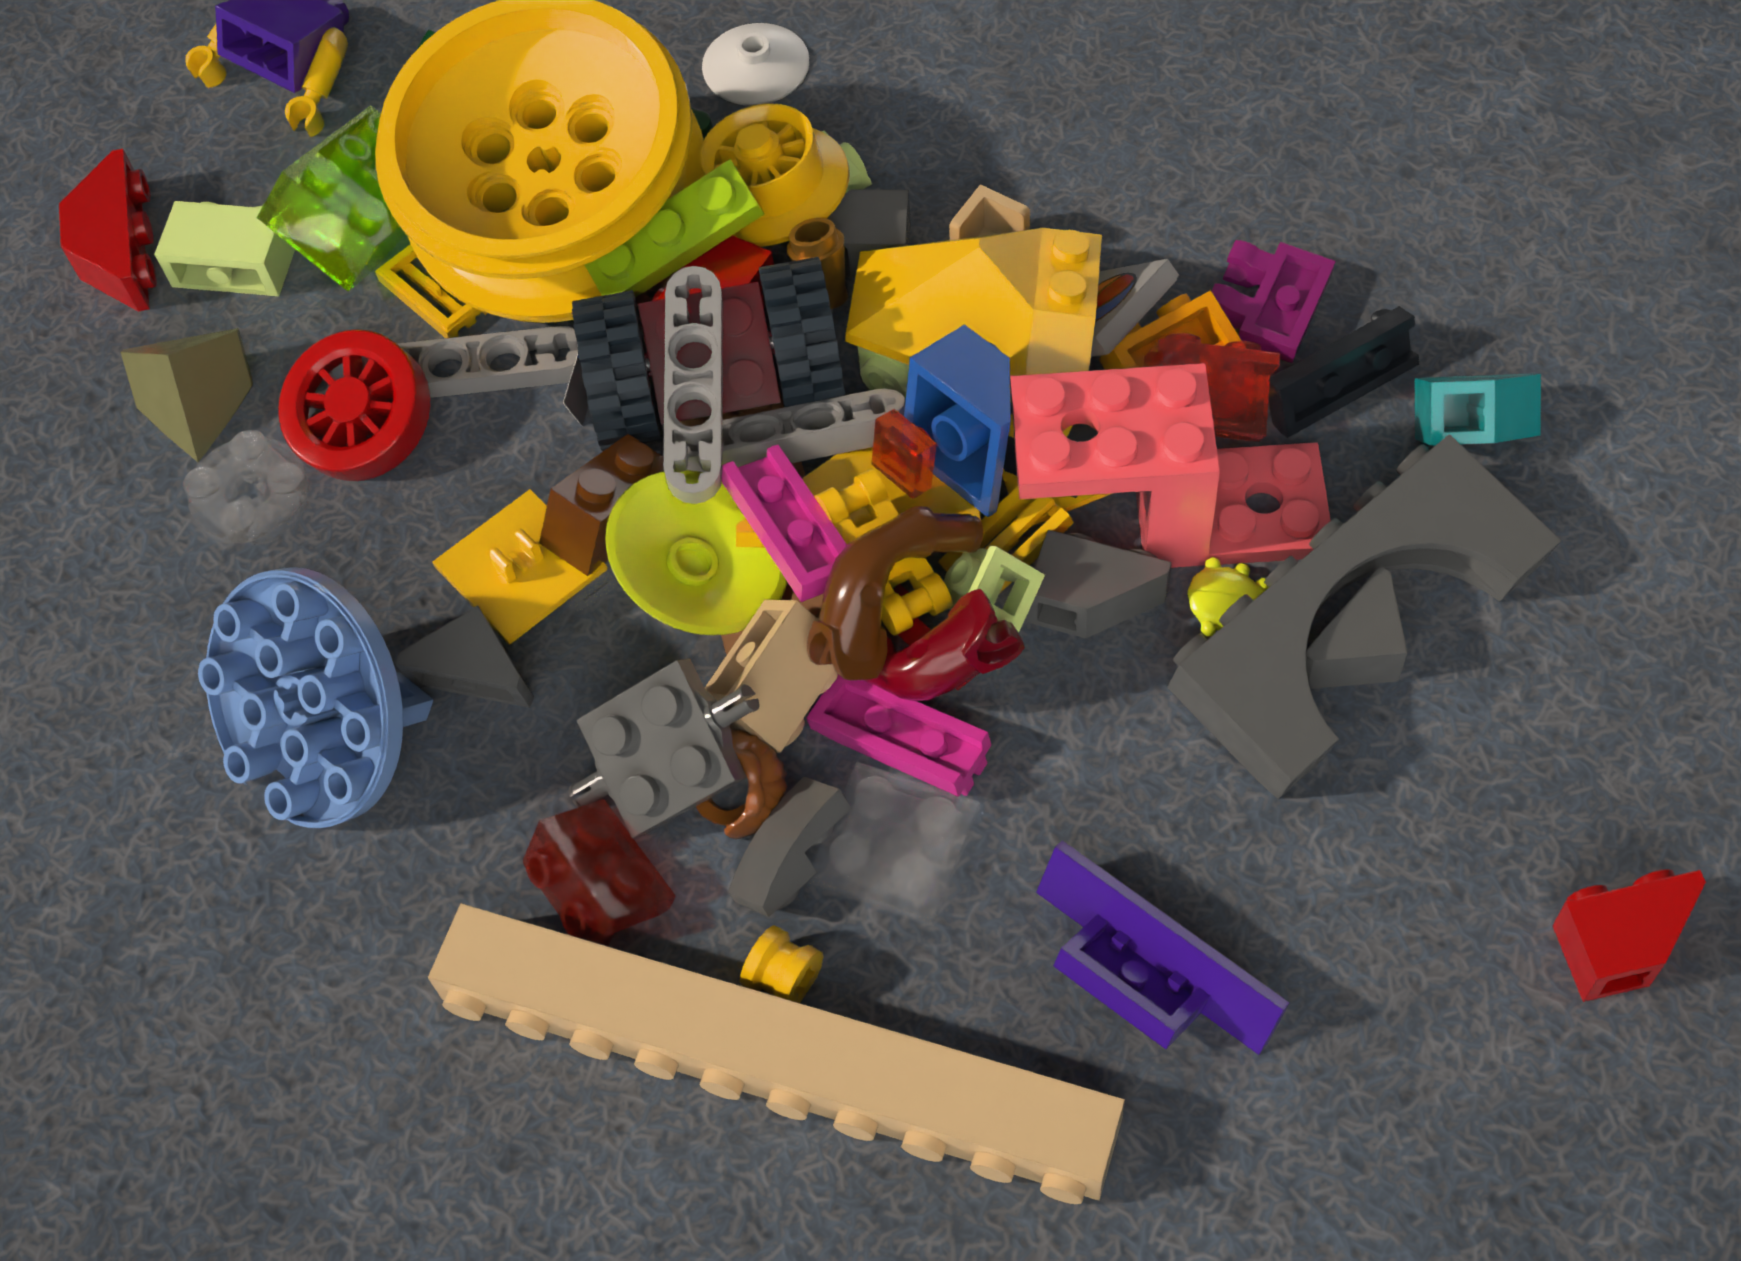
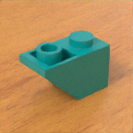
M1541 374L1415 378V439L1434 446L1449 434L1460 444L1498 443L1540 436Z

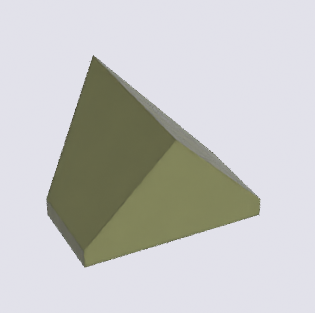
M239 328L138 346L121 351L137 409L197 462L201 460L232 419L253 386Z

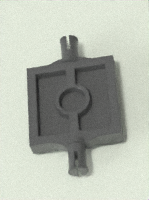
M680 659L577 719V723L595 759L597 771L578 783L570 785V797L583 794L572 800L573 804L577 808L584 810L589 805L609 794L615 801L631 838L650 833L746 779L747 776L733 749L732 734L729 726L747 714L759 709L758 698L747 700L756 695L751 687L744 684L736 691L717 701L704 688L691 659Z

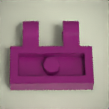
M1235 240L1227 257L1229 265L1223 280L1247 288L1260 285L1254 298L1244 295L1224 284H1215L1211 292L1234 329H1240L1238 336L1246 347L1293 363L1330 281L1336 261L1283 242L1279 243L1275 254L1259 249L1249 242Z

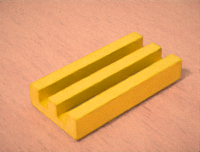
M411 244L375 270L379 282L445 338L458 337V331L462 327L470 328L477 322L476 316L480 313L488 314L468 304L461 306L430 277L424 275L411 264V261L418 258ZM401 271L448 311L451 316L447 318L396 273Z
M1017 485L998 504L996 513L990 517L985 516L981 520L983 539L980 548H984L1003 530L985 549H989V546H997L1008 552L1019 542V538L1046 513L1050 518L1012 554V556L1027 565H1031L1040 554L1048 530L1064 533L1074 521L1051 497L1019 499V488ZM1033 501V503L1028 508H1026L1005 530H1003L1025 507H1027ZM947 552L938 563L947 572L954 562L962 556L963 552ZM1005 581L1000 593L1012 582Z

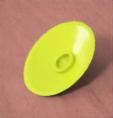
M686 470L680 473L685 475L687 483L695 484L698 483L699 475L703 472ZM659 472L631 485L618 498L611 510L606 526L605 540L612 571L627 595L642 610L666 625L700 635L736 633L746 628L764 600H781L787 586V580L766 548L736 547V525L744 520L745 517L723 483H721V487L715 496L706 502L697 504L685 503L673 496L668 489L665 472Z

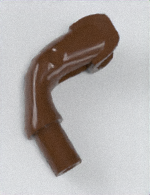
M915 506L852 540L836 557L827 579L819 620L813 621L807 638V652L810 661L816 665L833 664L835 671L843 679L849 681L877 678L883 669L888 652L887 632L881 626L885 586L893 566L904 558H926L932 552H976L981 546L983 539V527L980 519L977 516H971V514L933 513L928 507Z

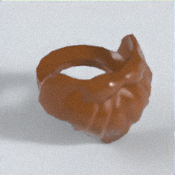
M731 729L733 749L749 783L746 803L736 809L726 810L716 805L713 799L710 798L696 806V809L701 816L712 823L726 826L724 829L725 835L737 840L756 833L771 811L782 800L787 788L785 781L787 772L784 770V764L778 758L776 751L771 749L769 744L746 731Z

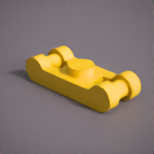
M872 468L854 477V484L840 491L831 487L815 495V499L847 545L855 538L899 515L889 499L884 482L877 471ZM865 507L873 520L856 528L849 514ZM904 558L895 563L889 574L885 586L881 619L888 631L894 636L912 628L913 619L927 612L936 616L953 606L952 598L945 582L937 573H934L926 558ZM909 580L915 589L900 596L894 592L893 587Z

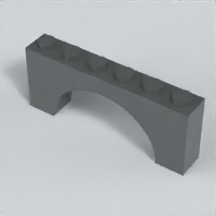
M1450 434L1431 450L1424 444L1413 450L1397 467L1396 472L1400 476L1388 487L1380 480L1373 484L1353 505V508L1357 511L1354 516L1344 524L1337 518L1327 523L1310 541L1309 546L1314 549L1300 562L1293 556L1285 559L1264 581L1269 587L1255 600L1248 594L1243 595L1221 616L1219 622L1223 627L1208 640L1202 633H1199L1185 644L1173 658L1178 667L1167 688L1246 770L1278 800L1317 766L1339 740L1321 716L1313 700L1306 672L1307 639L1316 612L1332 596L1350 584L1371 576L1379 566H1382L1388 571L1419 569L1448 574L1474 585L1500 602L1541 566L1562 541Z

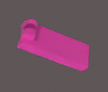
M775 445L767 448V457L737 467L734 461L723 464V485L800 602L824 594L826 582L834 561L847 544L780 446Z
M839 674L831 687L821 695L806 717L810 729L841 745L957 797L960 794L968 795L974 786L972 775H981L987 765L985 755L992 746L989 734L985 730L920 702L901 699L865 681L843 679Z

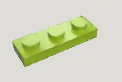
M729 159L666 200L655 216L632 238L612 252L585 264V267L602 296L633 290L635 297H637L763 216L764 212L731 159Z

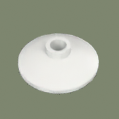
M768 23L745 24L726 31L711 43L703 58L702 71L707 85L719 97L741 105L767 104L788 96L801 85L809 70V53L801 38L784 27Z

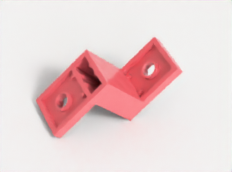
M1205 363L1010 376L1019 499L1136 492L1142 550L1152 553L1158 559L1171 562V568L1205 566V561L1212 557L1219 559L1221 565L1284 561L1289 556H1293L1296 560H1302L1314 550L1309 546L1310 541L1331 521L1318 442L1217 449ZM1084 424L1095 429L1098 434L1091 440L1077 442L1067 438L1063 431L1072 425ZM1265 493L1276 498L1280 508L1272 513L1262 514L1253 511L1247 505L1246 500L1254 494Z

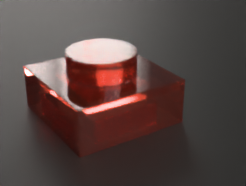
M892 409L875 419L871 464L910 498L914 499L931 489L937 443L930 438L925 430L915 426L896 409Z

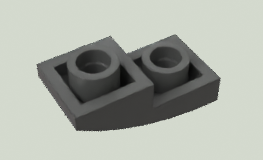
M803 777L782 798L756 832L738 865L728 891L736 903L770 917L775 911L788 906L795 900L800 888L817 873L805 852L810 847L826 840L833 832L834 825L852 809L839 788Z

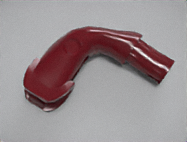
M976 589L961 597L948 613V618L911 645L896 652L893 642L887 637L888 652L882 671L877 678L862 681L875 685L901 699L910 701L931 700L959 687L979 673L985 674L1009 664L1025 649L1024 642L1012 622L1006 620L997 621L996 612L988 596L981 589Z

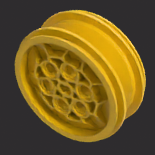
M498 0L473 9L439 29L411 55L392 83L380 115L375 147L376 171L383 198L392 216L408 236L419 261L430 276L444 290L475 309L507 319L534 323L574 320L572 301L602 296L585 264L612 252L628 241L655 216L666 200L704 176L699 158L701 145L704 141L703 134L691 109L685 81L672 55L661 41L643 25L621 11L595 0Z

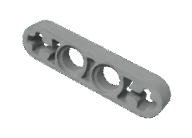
M690 266L674 273L667 282L665 291L663 467L668 489L673 496L682 502L697 504L706 502L714 497L722 483L723 299L720 282L714 273L703 267ZM693 288L701 289L703 298L700 300L701 324H689L686 298L690 294V289ZM691 342L703 343L712 351L711 358L702 367L687 368L676 359L681 347ZM693 399L702 400L712 409L711 416L705 423L700 426L690 427L678 421L676 413L681 404ZM687 444H699L701 468L704 471H710L700 473L698 483L695 484L687 483L685 475L680 473L688 468Z
M570 326L398 343L402 349L416 360L423 370L428 382L430 398L568 383L578 354L575 331ZM569 348L570 351L566 355V360H555L559 354V349ZM537 350L538 354H535L538 362L537 365L532 364L529 351ZM513 353L520 357L516 366L509 370L496 371L490 368L491 362L499 355ZM364 357L362 359V369H364L369 358ZM451 359L462 363L458 372L452 376L437 377L432 374L436 365L442 361ZM393 398L387 400L386 402H393Z
M874 389L723 420V464L734 461L737 467L767 457V448L775 445L780 446L791 463L897 441L902 438L905 398L896 390ZM687 444V470L710 472L704 471L701 468L699 444Z

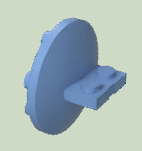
M298 567L280 568L253 575L240 583L228 595L223 604L216 608L213 619L214 624L207 646V655L200 662L198 668L199 681L207 693L212 723L224 753L223 763L225 771L235 783H245L278 770L285 779L270 783L266 787L264 795L269 813L278 820L286 819L295 825L307 828H324L355 819L372 808L385 793L399 760L403 727L426 721L433 699L402 673L396 672L390 652L376 624L358 600L336 581L319 572Z

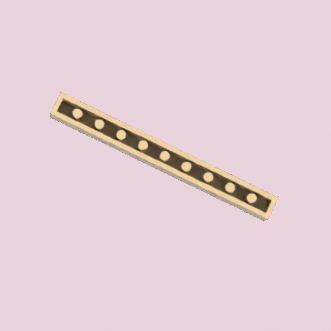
M460 903L428 976L441 999L444 1000L442 1006L459 1017L480 1021L483 1013L506 1019L505 1025L510 1030L530 1039L544 1040L547 1032L571 1039L569 1045L573 1049L595 1059L607 1060L611 1052L636 1059L634 1065L639 1070L657 1078L671 1080L674 1078L676 1071L701 1079L700 1086L703 1089L722 1098L738 1100L742 1092L768 1099L766 1106L770 1110L791 1119L805 1120L808 1112L834 1119L833 1126L836 1130L856 1139L872 1141L876 1133L902 1140L901 1147L903 1150L924 1160L942 1161L944 1153L971 1161L970 1169L973 1172L993 1181L1010 1183L1014 1175L1042 1183L1040 1190L1045 1195L1069 1204H1081L1084 1196L1100 1201L1123 1118L1125 1099Z

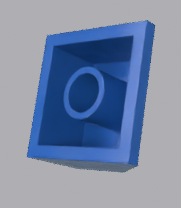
M964 324L910 357L901 449L986 517H990L997 512L1011 422L1010 358L1002 353L994 344L986 341Z

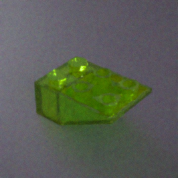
M372 105L284 169L257 216L258 220L348 292L369 275L406 235L392 216L378 183L375 147L381 113Z

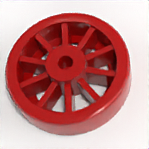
M345 330L317 341L304 351L293 364L280 392L278 406L279 423L288 446L304 462L319 472L335 479L364 481L391 471L415 449L423 436L429 419L430 390L420 365L394 341L380 333L369 330ZM362 356L369 358L364 369H362ZM343 363L344 377L337 379L331 371ZM324 379L329 385L326 393H315L319 384ZM393 398V402H392V403H391V402H386L387 400ZM309 408L324 410L308 419ZM325 434L324 438L320 440L319 437ZM374 434L372 437L367 439V435Z

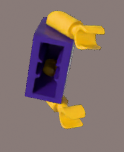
M229 0L215 5L216 24L207 36L211 40L208 46L194 47L186 55V66L193 77L196 79L199 76L207 88L221 84L226 77V69L219 61V58L223 57L293 93L304 89V96L295 97L286 104V118L293 131L296 130L299 122L306 118L305 129L310 137L321 132L324 127V119L317 107L321 98H328L348 47L347 38L344 35V26L349 22V11L343 0Z

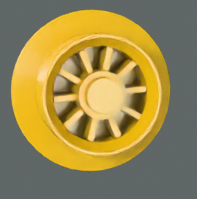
M758 104L740 109L728 115L710 130L700 149L699 158L704 175L731 159L740 172L764 215L733 234V236L760 247L789 241L790 231L797 224L813 218L827 219L842 201L849 184V164L842 147L831 136L812 128L809 119L801 111L783 104Z

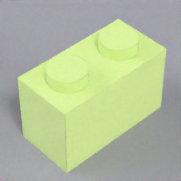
M174 201L154 255L172 287L279 296L297 246V241L281 209H272L265 206L220 205L213 202Z

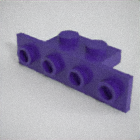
M1062 840L1055 846L1036 893L1083 928L1061 947L1053 967L1164 1049H1167L1202 1013L1259 1055L1268 1044L1290 1003Z

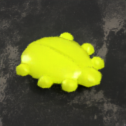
M1215 557L1206 560L1205 568L1193 576L1187 591L1190 609L1201 623V632L1205 636H1213L1216 631L1223 627L1219 619L1232 604L1245 594H1248L1255 600L1269 588L1264 583L1266 578H1261L1254 582L1249 577L1250 568L1247 564L1239 563L1232 569L1230 567H1221L1220 560Z

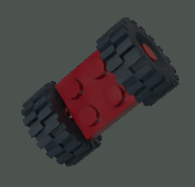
M819 257L759 267L769 331L767 330L759 282L721 288L723 299V414L781 403L772 355H774L784 408L845 395L833 316ZM631 290L572 301V315L575 323L574 331L578 344L577 350L582 367V377L587 392L589 410L592 414L593 427L601 450H606L627 434L642 443L662 440L660 422L661 425L664 424L665 299L638 303L637 305L635 294ZM702 292L689 294L688 298H686L689 324H701L700 300L703 298ZM691 342L681 347L676 359L687 368H699L709 361L712 351L703 343ZM688 400L680 405L676 418L680 422L711 416L712 409L702 400Z

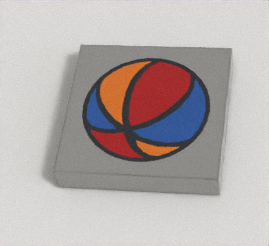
M1168 259L1099 271L1091 357L1108 355L1177 281L1176 278L1179 274Z

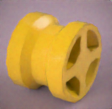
M772 925L758 938L748 954L741 970L740 983L746 988L756 991L764 990L773 996L800 1003L818 977L823 963V952L811 945L797 946L790 942L787 931Z

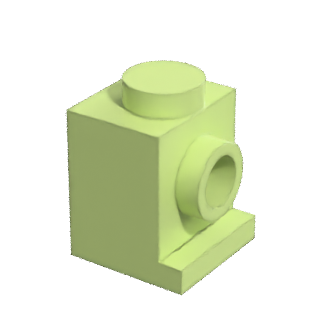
M989 546V549L979 548L974 553L963 552L962 556L947 571L944 582L953 602L950 610L965 594L981 589L988 596L996 612L997 621L1006 620L1012 622L1019 632L1045 575L999 547ZM1004 582H1015L1003 609L995 606L994 604Z

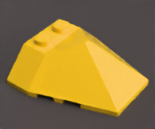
M1037 228L861 251L845 342L909 365L910 357L965 324L986 341L994 344L1002 353L1010 358V376L1089 371L1096 319L1102 235L1076 230Z

